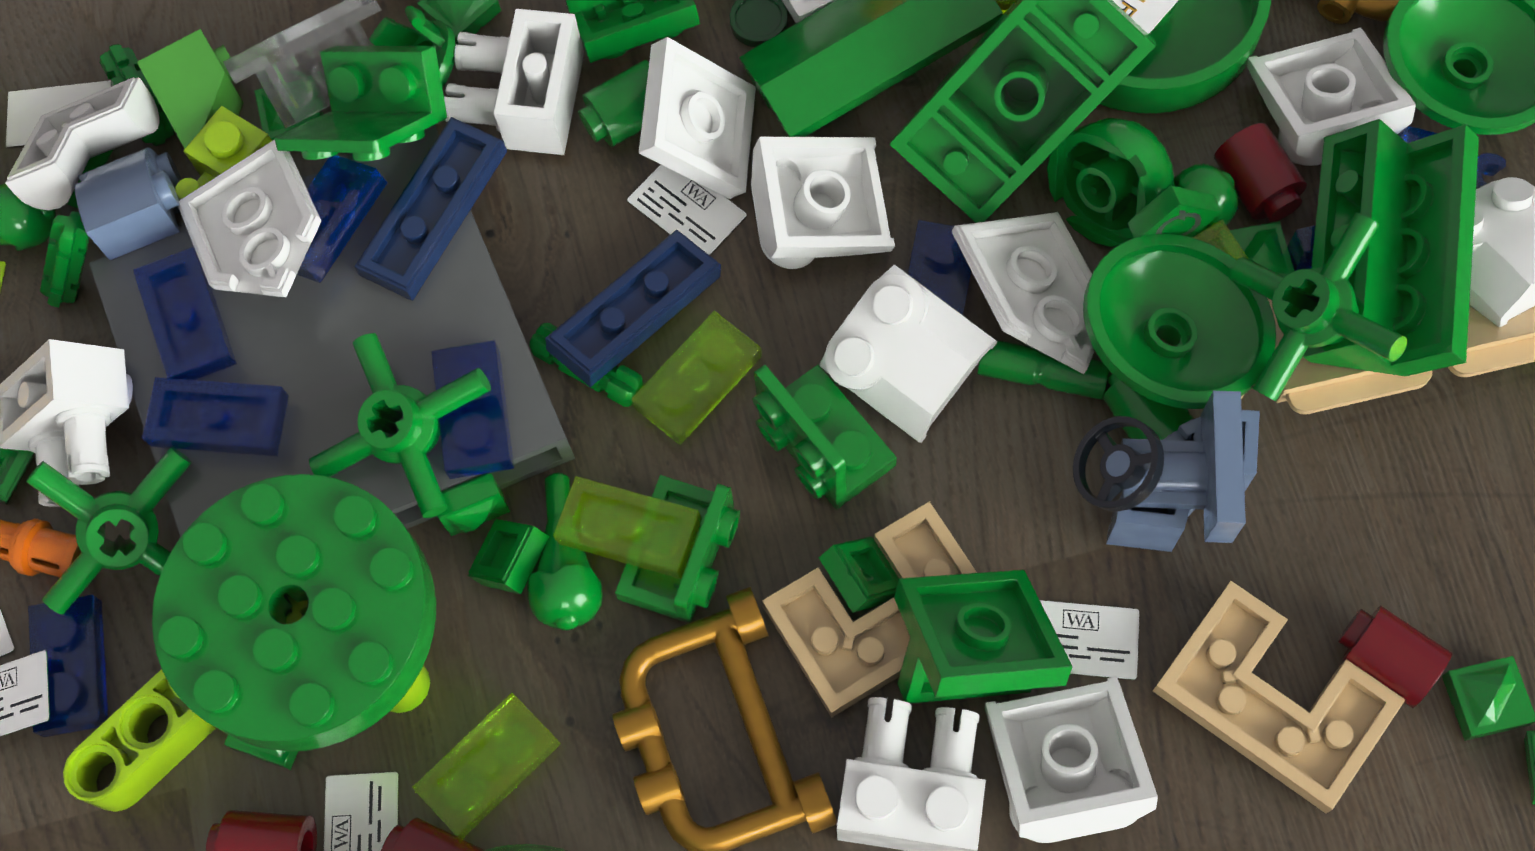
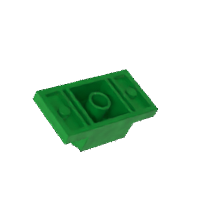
M1016 0L938 84L930 99L893 137L889 145L975 223L985 222L1156 47V41L1112 0Z

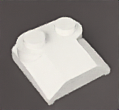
M1362 28L1353 29L1352 32L1272 54L1248 58L1247 68L1272 117L1280 128L1278 141L1294 163L1306 166L1322 164L1324 137L1377 119L1382 120L1396 134H1399L1413 121L1416 107L1415 102L1407 91L1391 77L1385 60Z
M759 137L753 148L751 189L760 245L768 259L783 268L799 269L810 264L814 258L883 253L893 250L895 243L894 238L890 236L874 150L876 147L875 137Z
M1514 177L1493 181L1476 189L1470 306L1499 328L1506 325L1509 319L1535 306V186L1523 179Z
M893 265L871 284L833 335L819 366L829 373L832 379L839 385L851 390L915 440L922 443L932 423L981 358L990 349H993L998 341L902 269Z
M1117 676L1107 678L1106 682L997 704L995 701L985 703L987 719L1009 798L1010 819L1018 831L1019 837L1039 843H1051L1127 827L1140 817L1156 809L1158 795Z

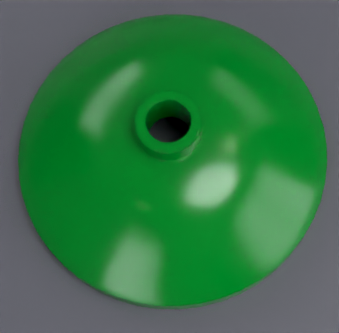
M1399 0L1385 27L1383 38L1384 57L1391 77L1407 91L1420 112L1450 128L1466 124L1474 133L1479 135L1511 133L1535 123V0Z
M1176 234L1140 236L1115 247L1095 268L1087 284L1083 301V317L1089 340L1108 370L1138 394L1164 405L1185 409H1204L1213 391H1241V396H1243L1253 388L1275 350L1276 325L1273 311L1266 297L1231 279L1230 271L1237 260L1209 243ZM1159 338L1165 339L1170 345L1164 343Z

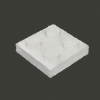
M668 37L652 44L639 154L728 199L746 193L756 87Z

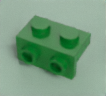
M565 0L569 14H575L583 49L590 63L603 58H617L631 48L657 39L662 40L666 37H676L683 30L700 24L696 4L693 0Z
M660 475L616 588L615 595L617 599L686 623L692 622L697 606L707 608L713 597L719 575L718 570L712 569L713 562L719 546L730 547L740 520V510L734 509L731 487L718 483L713 492Z

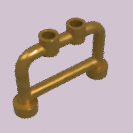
M751 586L726 595L729 609L656 635L636 646L625 659L619 678L621 698L625 709L613 713L612 717L623 749L627 752L638 748L646 769L645 773L633 777L640 803L646 815L660 811L663 823L672 839L687 851H729L805 821H808L812 834L838 823L819 772L793 781L744 647L748 643L769 636ZM715 642L772 805L716 826L704 827L694 822L688 812L683 789L671 762L664 741L663 731L650 700L645 680L647 673L654 665Z

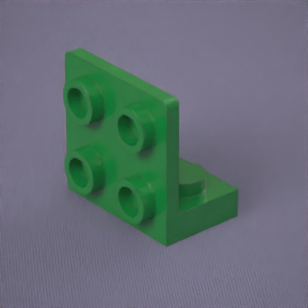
M332 46L320 51L332 111L274 137L278 151H301L302 158L306 160L324 159L335 156L338 153H352L353 160L373 161L389 156L391 154L390 147L397 143H408L424 138L426 136L425 129L447 119L435 46Z
M765 364L753 372L756 396L752 398V401L760 417L755 421L762 436L775 451L779 452L785 447L796 460L799 466L794 471L802 485L815 499L818 500L824 495L833 507L838 510L896 466L897 457L818 364L786 388H784Z

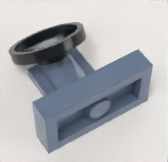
M1241 391L1212 392L1201 413L1202 441L1160 440L1155 431L1149 426L1127 416L1112 417L1098 423L1083 437L1074 456L1073 477L1079 493L1089 503L1107 511H1124L1133 507L1203 509L1204 541L1232 543L1246 523ZM1120 427H1135L1140 429L1147 439L1123 438L1121 444H1116L1108 435V432ZM1098 441L1105 452L1100 462V472L1105 481L1096 498L1088 487L1085 472L1090 451ZM1122 491V499L1111 501Z

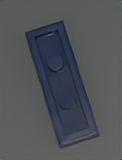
M451 117L354 266L358 274L413 301L507 153L504 141Z
M675 230L545 338L546 350L589 387H592L720 278L721 264L680 231Z

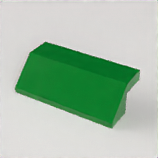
M836 0L740 56L739 59L768 109H772L787 136L806 137L986 32L1003 15V12L995 0Z
M1380 119L1324 137L1312 268L1324 267L1356 212L1379 223L1380 227L1348 281L1354 289L1359 314L1406 337L1407 346L1402 356L1398 360L1391 362L1345 338L1343 341L1333 345L1317 348L1308 347L1303 355L1306 360L1311 363L1399 376H1410L1466 363L1479 136L1466 124L1410 143L1405 142Z

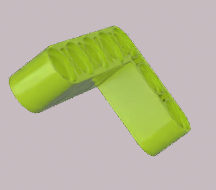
M285 594L293 605L286 616V624H292L299 621L305 615L308 609V600L297 603L292 597ZM424 665L411 688L390 712L403 713L411 711L426 698L430 687L429 672ZM161 669L74 749L65 763L63 770L64 784L69 793L81 801L103 810L113 812L126 810L144 797L211 734L216 727L200 718L181 701ZM167 714L168 725L166 731L159 739L149 743L147 733L150 725L156 718ZM111 762H115L116 773L113 781L108 787L98 791L96 782L98 774L103 767Z

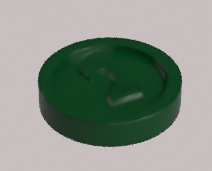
M737 0L730 11L732 33L738 41L747 46L757 47L787 29L788 16L784 3L781 0Z

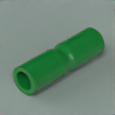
M996 340L998 342L994 348L990 349L979 362L977 375L1026 385L1041 384L1047 389L1102 400L1109 372L1102 361L1091 359L1087 370L1082 374L1033 347Z

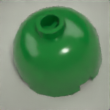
M1105 118L1074 130L1050 154L1047 166L1049 189L1054 201L1056 202L1063 197L1066 206L1077 215L1068 217L1066 219L1075 231L1090 241L1110 247L1118 246L1129 239H1133L1134 237L1128 225L1131 218L1170 185L1174 186L1173 165L1163 144L1150 130L1139 123L1118 118Z

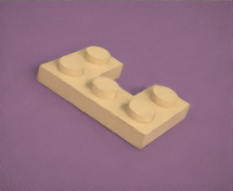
M930 501L874 534L875 542L899 578L977 573ZM818 567L762 600L764 610L831 718L900 676L910 635L894 598L853 622Z
M1230 581L1153 692L1321 811L1328 813L1333 810L1405 699L1346 659L1338 667L1309 711L1296 704L1252 673L1288 619Z

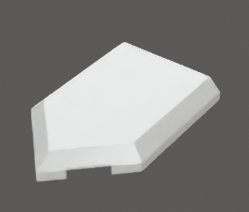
M275 140L181 199L178 206L209 285L213 289L286 297L321 223L319 214L290 152L278 151Z
M1059 213L955 225L951 232L1002 331L1084 374L1094 353L1083 317L1084 294L1092 273Z

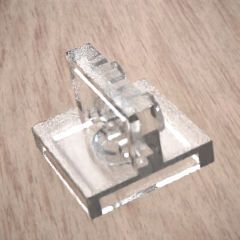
M345 0L267 38L223 63L235 84L256 74L282 123L287 128L330 106L320 51L332 46H372L359 21L381 11V8L376 0Z

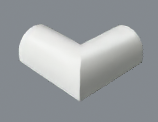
M133 77L42 115L11 169L5 184L22 202L36 209L53 210L68 203L75 189V184L79 181L78 175L83 173L90 158L152 134L158 129L160 121L159 112L148 88L139 77Z

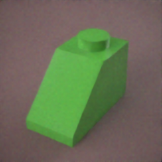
M201 29L137 61L184 149L221 106L239 116L244 102L232 81L240 78L241 74L225 46L222 45L213 50Z

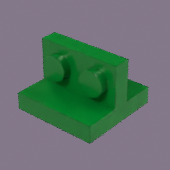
M1025 570L899 578L894 599L910 635L897 683L905 702L921 703L1031 693V690L1035 688L1066 686L1073 666Z

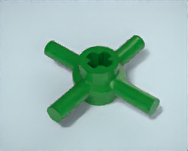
M1356 212L1323 268L1300 269L1284 277L1246 257L1239 258L1233 264L1230 271L1231 279L1272 300L1277 323L1284 334L1252 389L1277 401L1308 347L1317 348L1333 345L1343 341L1345 338L1391 362L1398 360L1402 356L1407 346V338L1360 315L1354 289L1348 281L1380 227L1379 223Z
M369 333L355 339L352 344L372 395L364 401L359 410L357 421L359 432L309 458L310 468L314 475L331 477L372 454L382 461L391 464H401L423 518L437 516L445 512L448 506L427 454L435 447L439 440L441 432L439 418L491 391L489 380L480 368H476L428 395L410 386L397 385L377 334Z
M170 447L132 493L112 491L95 498L42 461L30 474L26 483L77 518L75 532L77 544L81 550L79 556L42 598L44 604L54 612L64 615L103 568L120 570L141 563L160 577L171 552L157 543L159 533L158 520L153 509L192 464L191 460L179 450ZM121 519L130 522V538L127 540L120 534L115 541L105 538V522L110 521L115 527Z

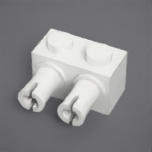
M516 9L510 37L459 32L457 41L458 44L463 45L456 44L454 57L457 70L496 72L502 74L498 89L448 83L445 92L447 96L451 97L444 96L447 119L445 121L448 122L453 117L464 123L496 126L497 131L501 133L506 148L509 150L564 155L584 57V49L575 14Z
M52 339L45 342L0 384V448L31 451L36 454L37 466L44 461L78 486L104 481L105 477L110 476L106 427L129 409L133 393L132 379L126 374L124 349ZM38 491V502L40 505L60 507Z
M869 698L862 757H857L855 760H846L837 823V840L904 851H978L986 780L978 779L976 775L971 773L976 729L980 715L976 712L962 709L958 732H954L955 708H937L935 711L936 724L930 767L923 770L911 769L903 763L908 719L912 705L908 702L894 699L891 720L886 722L887 698Z

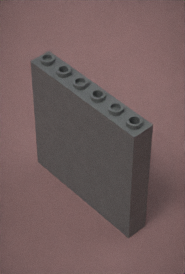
M436 126L426 129V136L420 140L397 143L391 146V154L385 158L373 161H355L352 155H349L335 166L309 176H301L319 214L321 223L286 297L213 289L207 281L184 222L177 223L180 232L113 260H109L105 256L89 263L117 349H124L126 374L132 379V394L156 464L170 447L179 450L192 462L166 493L180 537L205 510L235 490L251 483L277 476L295 474L314 475L309 465V458L359 432L358 413L364 401L372 395V391L352 343L358 337L369 333L377 334L397 385L410 386L428 395L476 368H480L489 380L491 391L439 418L441 425L440 437L435 447L427 454V457L441 491L487 472L492 473L502 490L575 459L471 210L413 301L361 277L354 267L437 140L439 133ZM372 454L331 476L364 489L378 498L397 516L406 529L437 517L423 518L401 464H391L382 461Z

